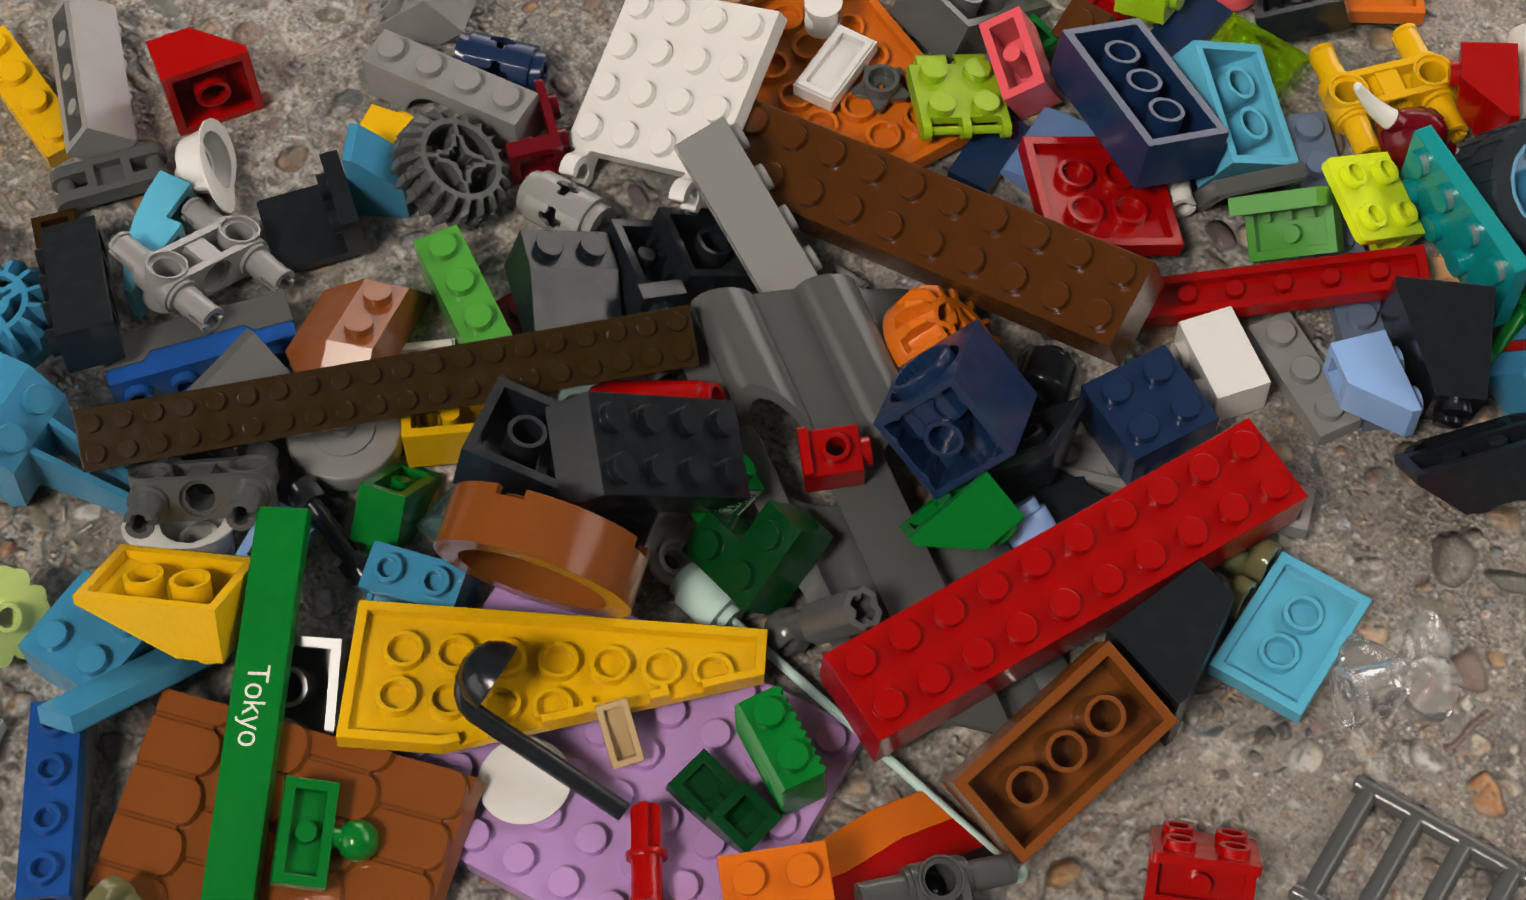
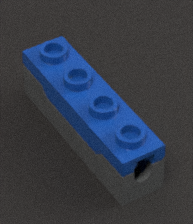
M285 290L222 306L221 308L224 310V314H222L224 317L223 321L215 331L209 334L203 333L187 317L123 333L126 358L104 364L108 385L116 403L186 391L247 328L262 340L285 367L290 366L285 351L296 335L297 330Z
M47 701L31 702L15 900H45L49 898L55 900H85L98 724L77 734L49 727L40 723L37 706Z

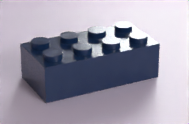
M1141 18L1061 30L1049 73L1134 189L1215 174L1229 131Z

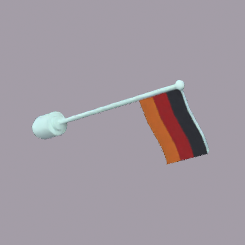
M694 562L686 565L673 579L669 592L675 596V604L697 624L748 628L740 621L744 611ZM767 645L766 658L829 714L833 715L855 734L840 709ZM891 754L881 758V760L918 792L872 809L823 839L826 841L835 900H854L853 885L855 883L896 875L899 869L903 868L904 864L925 861L934 855L950 856L957 854L964 856L966 860L1003 854ZM1025 865L1021 868L1017 866L1018 881L1015 884L1023 883L1027 879L1028 869ZM927 871L925 874L927 888L933 894L944 896L946 883L943 877L934 871Z

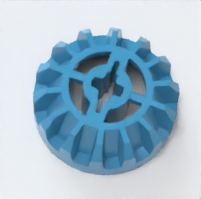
M12 259L7 261L5 267H2L0 264V283H10L3 288L0 287V352L22 361L35 369L52 354L46 335V330L49 329L42 307V302H45L38 279V276L44 273L39 269L27 268L23 261Z

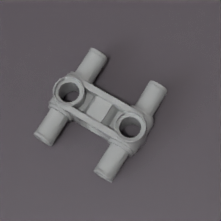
M197 196L189 199L181 210V213H183L181 220L194 228L195 232L156 251H150L147 247H144L128 231L117 233L108 245L110 248L108 250L109 256L126 267L132 273L134 283L143 290V303L147 308L162 314L181 313L205 334L215 331L221 325L224 318L222 316L224 314L223 308L207 298L208 296L247 276H252L259 280L272 293L285 290V293H287L295 281L293 279L295 277L294 271L288 269L270 254L269 245L260 238V226L255 220L243 215L222 216L206 204L201 197Z

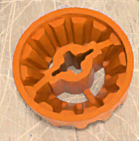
M921 285L918 288L910 289L886 311L883 318V335L888 350L900 369V366L977 319L988 331L990 320L988 318L981 320L973 312L975 304L972 301L960 302L956 290L942 289L940 285ZM991 335L996 343L1001 346L1000 337Z

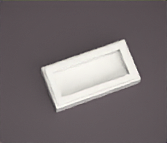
M839 24L793 84V95L832 113L862 73L864 66L868 65L877 53V41Z

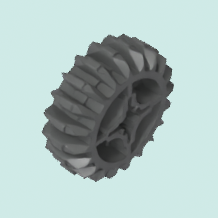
M450 108L441 113L433 109L424 115L420 114L418 117H414L397 134V139L394 141L395 145L389 154L394 161L389 172L399 177L395 189L404 190L407 193L405 204L414 203L419 207V217L429 214L432 216L434 226L446 222L448 227L457 224L458 228L463 226L468 230L478 223L481 224L483 221H487L503 205L507 197L505 193L511 184L506 177L511 167L501 161L505 150L495 148L493 145L495 135L487 137L481 131L482 122L472 125L469 123L466 113L456 117ZM426 146H432L433 153L426 152ZM468 186H474V193H469Z

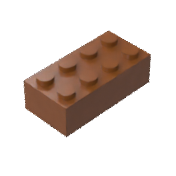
M1109 640L1095 642L950 772L941 783L1002 853L1011 852L1016 863L1024 864L1179 720Z

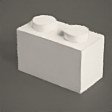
M1232 306L1178 322L1175 340L1170 346L1171 353L1219 416V421L1265 406L1271 381Z

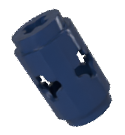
M473 31L471 34L462 33L459 36L453 58L498 77L505 78L534 92V80L543 79L544 85L547 81L550 54L541 51L539 45Z

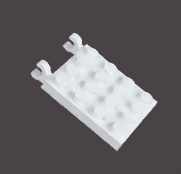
M625 0L568 136L571 151L573 152L563 157L559 166V173L571 176V181L577 185L588 187L593 179L597 161L600 158L678 176L681 178L676 179L672 184L668 198L672 201L681 202L680 208L682 210L698 213L704 200L674 151L675 144L723 116L729 126L737 122L743 131L787 23L785 16L780 11L721 0Z

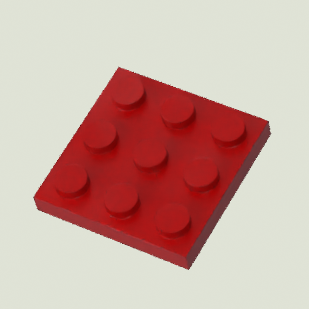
M1022 136L1018 152L1034 213L1140 256H1179L1184 242L1166 184L1134 189L1096 136Z

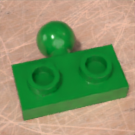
M294 776L285 777L269 885L323 892L326 889L331 848L338 849L345 859L352 862L366 861L376 853L379 847V834L370 822L355 819L345 823L341 828L334 827L340 783Z

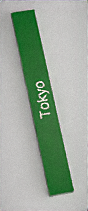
M258 506L200 900H259L312 513L308 508Z

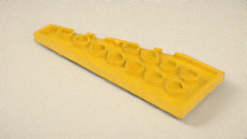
M359 600L336 732L337 746L446 754L498 742L466 720L458 711L453 695L455 675L463 658L475 646L487 641H506L519 647L481 702V705L526 735H533L597 721L598 718L594 706L625 696L631 713L762 685L764 684L768 629Z

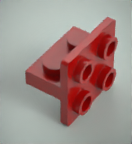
M1174 820L1163 821L1162 826H1150V848L1143 900H1254L1257 877H1261L1263 865L1256 841L1248 839L1246 832L1232 828H1217L1215 834L1194 831L1195 827L1192 824Z

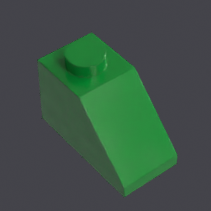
M398 461L395 465L386 467L360 483L350 539L366 544L365 547L369 551H371L375 540L401 548L412 542L440 484L441 474L419 467L412 468L408 464Z
M985 471L936 500L933 497L903 522L899 529L915 546L987 550L991 545L997 546L1007 541L1016 532V524L1025 517L990 474Z

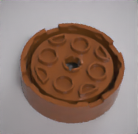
M464 481L454 486L433 544L435 552L445 561L459 570L499 589L558 609L606 618H624L631 614L651 556V551L648 547L639 546L638 550L635 548L637 536L593 512L531 490H526L525 496L511 493L502 495L503 487L499 483L486 481Z

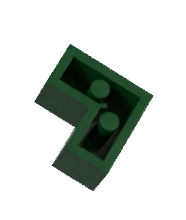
M768 500L752 525L742 516L708 510L682 548V551L744 612L771 615L779 608L786 606L834 536L801 506Z

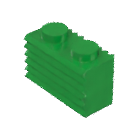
M771 687L737 703L734 706L735 730L781 815H788L824 798L826 793V765L821 764V757L817 756V748L812 747V739L807 738V730H803L802 722L797 721V713L793 712V705L788 703V696L783 695V687Z

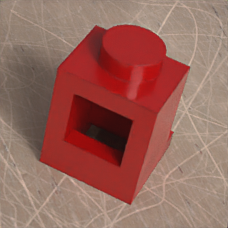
M857 424L807 431V427L797 428L805 493L865 485L864 467L873 466L872 449L869 436L859 437ZM845 450L841 455L833 456L828 453Z

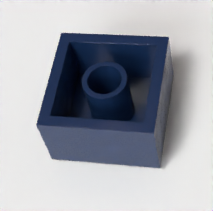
M1165 344L1081 385L1080 397L1083 398L1086 407L1080 421L1126 486L1215 436L1219 416Z

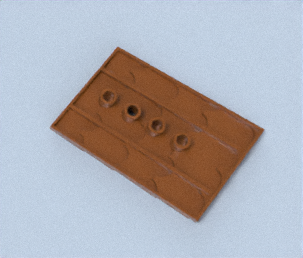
M171 689L162 691L155 708L157 711L151 718L136 757L138 760L133 765L117 806L119 809L114 814L98 855V863H95L87 886L94 888L106 877L117 874L132 884L137 894L143 900L201 899L229 705ZM283 721L259 900H446L485 782L456 770L400 756L387 750L338 747L335 736L305 729L299 725ZM286 776L340 783L334 827L341 828L351 820L362 819L370 822L379 834V847L376 853L370 859L363 862L349 861L340 854L338 849L331 848L326 889L323 892L269 885L283 783Z

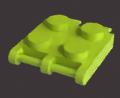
M984 53L953 54L954 61H951V64L947 63L945 54L913 56L915 62H912V65H908L905 78L921 141H931L932 136L959 135L960 139H971L974 134H999L1000 138H1011L1012 123L1007 104L1003 100L992 64L986 60ZM996 122V125H972V123ZM932 124H957V126L932 127Z

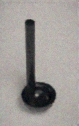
M487 641L475 646L463 658L455 675L453 695L458 711L468 722L619 821L630 805L628 801L481 705V702L519 646L506 641Z

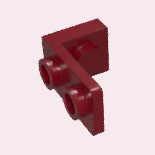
M543 79L534 80V87L539 97L545 135L526 137L519 141L505 144L513 185L521 184L531 172L536 170L542 172L550 170L561 175L559 173L560 163L564 155L571 152L566 128H557L555 120L561 119L556 94H547Z

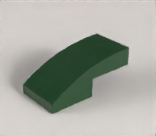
M705 749L692 759L665 788L695 818L739 853L750 852L783 818L745 780L740 784Z

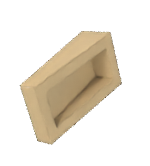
M626 696L594 706L612 769L643 761L644 756Z

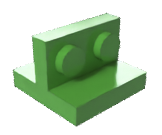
M1314 186L1228 198L1229 216H1245L1249 262L1345 251L1341 210L1330 186Z

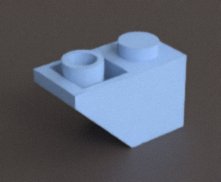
M1381 330L1330 343L1322 370L1339 408L1402 437L1413 435L1420 415L1424 411L1423 398L1419 389L1416 386H1411L1405 373V362L1402 352L1397 346H1392L1386 331Z

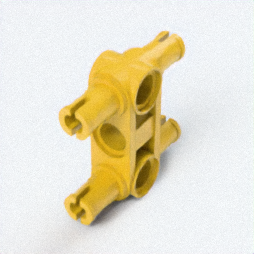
M1406 23L1400 25L1392 32L1393 37H1391V41L1401 58L1399 60L1345 71L1331 43L1318 44L1309 51L1308 61L1320 83L1318 86V96L1323 104L1322 111H1326L1330 129L1346 136L1355 155L1381 152L1378 137L1373 127L1377 126V122L1360 103L1353 89V85L1356 82H1361L1375 97L1393 108L1401 109L1420 106L1434 108L1444 117L1450 132L1449 140L1453 143L1461 141L1468 134L1469 128L1456 107V88H1448L1449 59L1428 51L1415 24Z

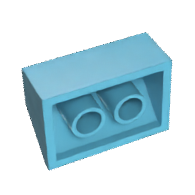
M1193 40L1171 57L1229 131L1215 174L1195 178L1198 188H1203L1214 180L1299 162L1260 45Z

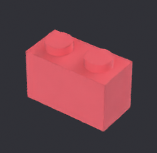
M1020 6L978 24L1003 100L1020 120L1041 112L1045 106L1050 108L1062 102L1055 80L1049 73L1050 66L1037 28Z

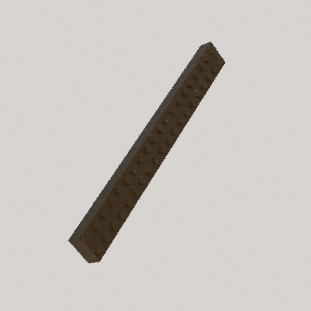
M689 305L73 410L72 413L83 473H91L485 404L499 376L544 394L698 367L700 364Z

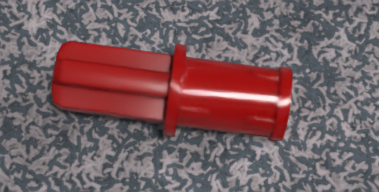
M640 801L630 809L631 849L625 853L626 861L631 864L630 900H665L663 899V863L668 860V851L662 848V808L660 804L655 802Z

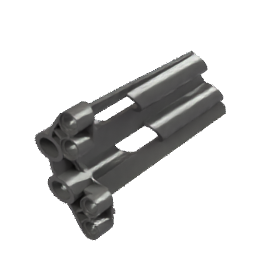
M836 273L811 277L802 281L795 289L751 294L745 289L723 287L699 294L691 301L690 314L700 365L693 368L647 375L648 380H704L707 383L717 382L722 387L726 399L734 400L742 451L754 463L756 475L765 488V491L754 501L758 512L760 513L768 500L798 505L804 508L834 536L799 585L807 603L864 585L876 593L878 606L882 610L879 622L881 623L1011 550L1007 541L997 546L991 545L987 550L915 546L899 529V526L912 514L884 457L885 449L889 443L873 423L899 371V367L892 358L884 339L883 318L886 311L909 290L899 288L861 289L858 288L855 279ZM759 399L774 402L794 417L801 427H807V431L857 424L859 437L869 436L872 449L873 466L864 467L865 485L831 489L837 501L835 505L831 506L807 504L788 496L752 420L750 413L752 403ZM845 450L828 453L833 456L841 455ZM861 633L848 636L839 640H835L829 643L832 649L840 646L841 644L849 641L850 639L858 636ZM1063 655L934 729H945L951 725H956L989 734L995 733L1068 666Z

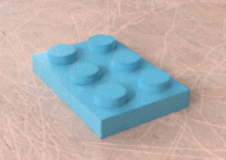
M1282 551L1211 661L1207 674L1298 724L1368 611L1372 599Z

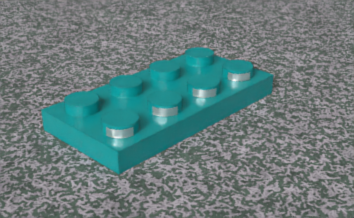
M1432 125L1414 131L1399 177L1411 202L1417 208L1418 217L1426 232L1424 237L1429 242H1433L1444 258L1449 273L1453 277H1457L1461 283L1496 286L1493 328L1508 323L1526 283V256Z

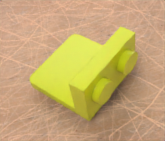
M1388 151L1330 157L1322 163L1321 168L1349 230L1358 244L1368 245L1371 251L1405 247L1426 234L1418 217L1417 208L1411 202L1399 177L1398 168L1391 160Z

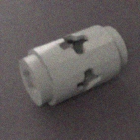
M550 170L531 172L522 182L516 197V206L523 213L524 218L547 231L605 232L610 220L616 219V211L610 207L608 200ZM556 222L560 224V226H557V225H556V226H553V225H554Z

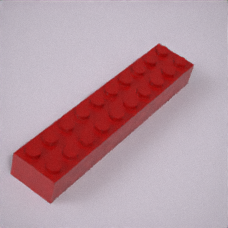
M1247 418L823 654L819 678L875 763L1108 629L1198 560H1201L1211 570L1293 523L1306 502L1308 495L1250 418Z

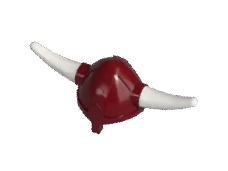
M1356 82L1353 85L1360 103L1377 122V137L1381 152L1388 151L1391 160L1398 168L1399 175L1414 131L1432 125L1453 156L1460 151V148L1449 140L1450 132L1444 117L1434 108L1422 106L1401 109L1393 108L1375 97L1361 82Z

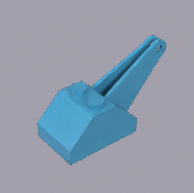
M0 352V498L11 507L26 506L41 484L125 515L129 510L127 507V496L130 492L128 470L120 467L91 472L89 474L83 473V470L58 459L61 456L82 468L73 414L66 395L30 365Z

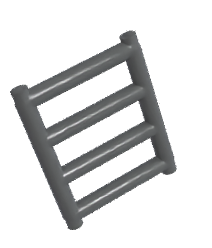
M1358 775L1353 781L1351 791L1355 795L1303 885L1297 882L1289 890L1287 897L1290 900H1331L1322 894L1374 805L1402 820V823L1358 900L1384 899L1421 832L1450 847L1422 900H1447L1469 859L1499 875L1486 900H1511L1518 886L1525 887L1526 867L1520 864L1519 861L1362 775Z

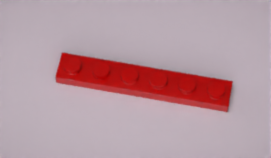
M1424 244L1162 276L1165 285L1145 320L1143 329L1178 325L1180 321L1232 306L1238 318L1379 301L1383 299L1396 276L1431 279Z

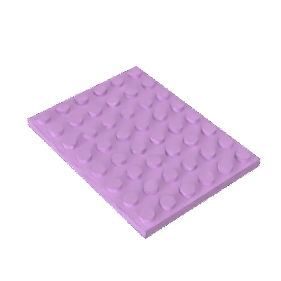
M497 587L494 588L481 609L589 616L544 605ZM629 615L628 617L620 618V619L640 620V619H638V618H636V617H634V616H632V615ZM764 681L762 685L631 713L644 760L614 770L610 765L598 720L528 735L531 738L547 741L557 747L570 764L630 803L629 807L618 821L570 789L566 801L553 815L537 823L517 825L507 823L492 815L480 798L458 865L523 900H630L631 864L626 861L625 853L631 849L630 809L640 801H649L660 804L662 808V848L668 851V860L663 863V899L722 900L717 871V856L737 854L739 852L703 825L665 788L692 759L705 749L740 784L745 780L781 815L735 730L736 722L734 717V706L737 703L774 686ZM783 691V695L788 696V703L793 705V712L797 713V721L802 722V729L807 730V738L812 739V747L817 748V756L821 757V764L826 765V793L824 798L788 815H781L783 818L751 851L806 843L863 745L857 735L833 715ZM496 742L446 754L391 752L478 778L484 760L501 743Z

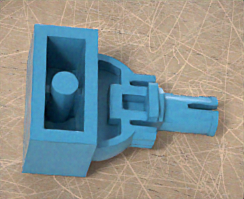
M375 540L357 587L365 595L366 600L471 608L480 584L475 577L459 570L443 559Z

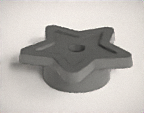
M886 64L865 65L863 81L851 89L853 96L870 100L877 113L881 112L890 101L908 100L910 94L900 84L903 69L900 67L893 68ZM883 85L885 88L879 89L877 86Z

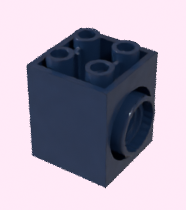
M977 319L900 366L873 425L936 500L1015 455L1038 394Z

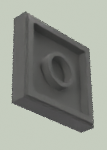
M1304 161L1214 180L1193 193L1197 204L1195 211L1197 213L1228 206V198L1288 190L1307 178Z

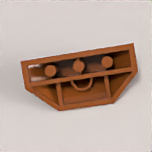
M361 279L324 290L285 351L293 373L399 355L430 304L431 295L411 288L370 279Z

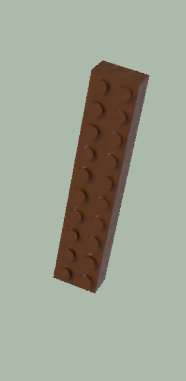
M755 99L743 128V132L751 147L744 151L754 167L760 163L763 165L775 188L768 192L777 207L783 204L788 207L797 222L798 230L926 285H940L942 289H954L957 291L959 299L963 301H972L977 307L1120 367L1165 285L1155 261Z

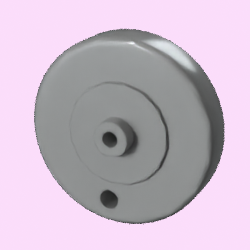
M401 419L286 438L287 447L297 471L302 476L309 475L312 481L317 482L320 488L332 491L359 489L360 483L386 467L395 465L404 448L401 437Z

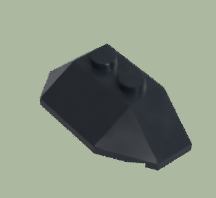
M1526 413L1505 415L1418 440L1407 447L1404 452L1394 456L1395 465L1417 485L1466 515L1486 513L1492 510L1493 507L1516 500L1525 501Z

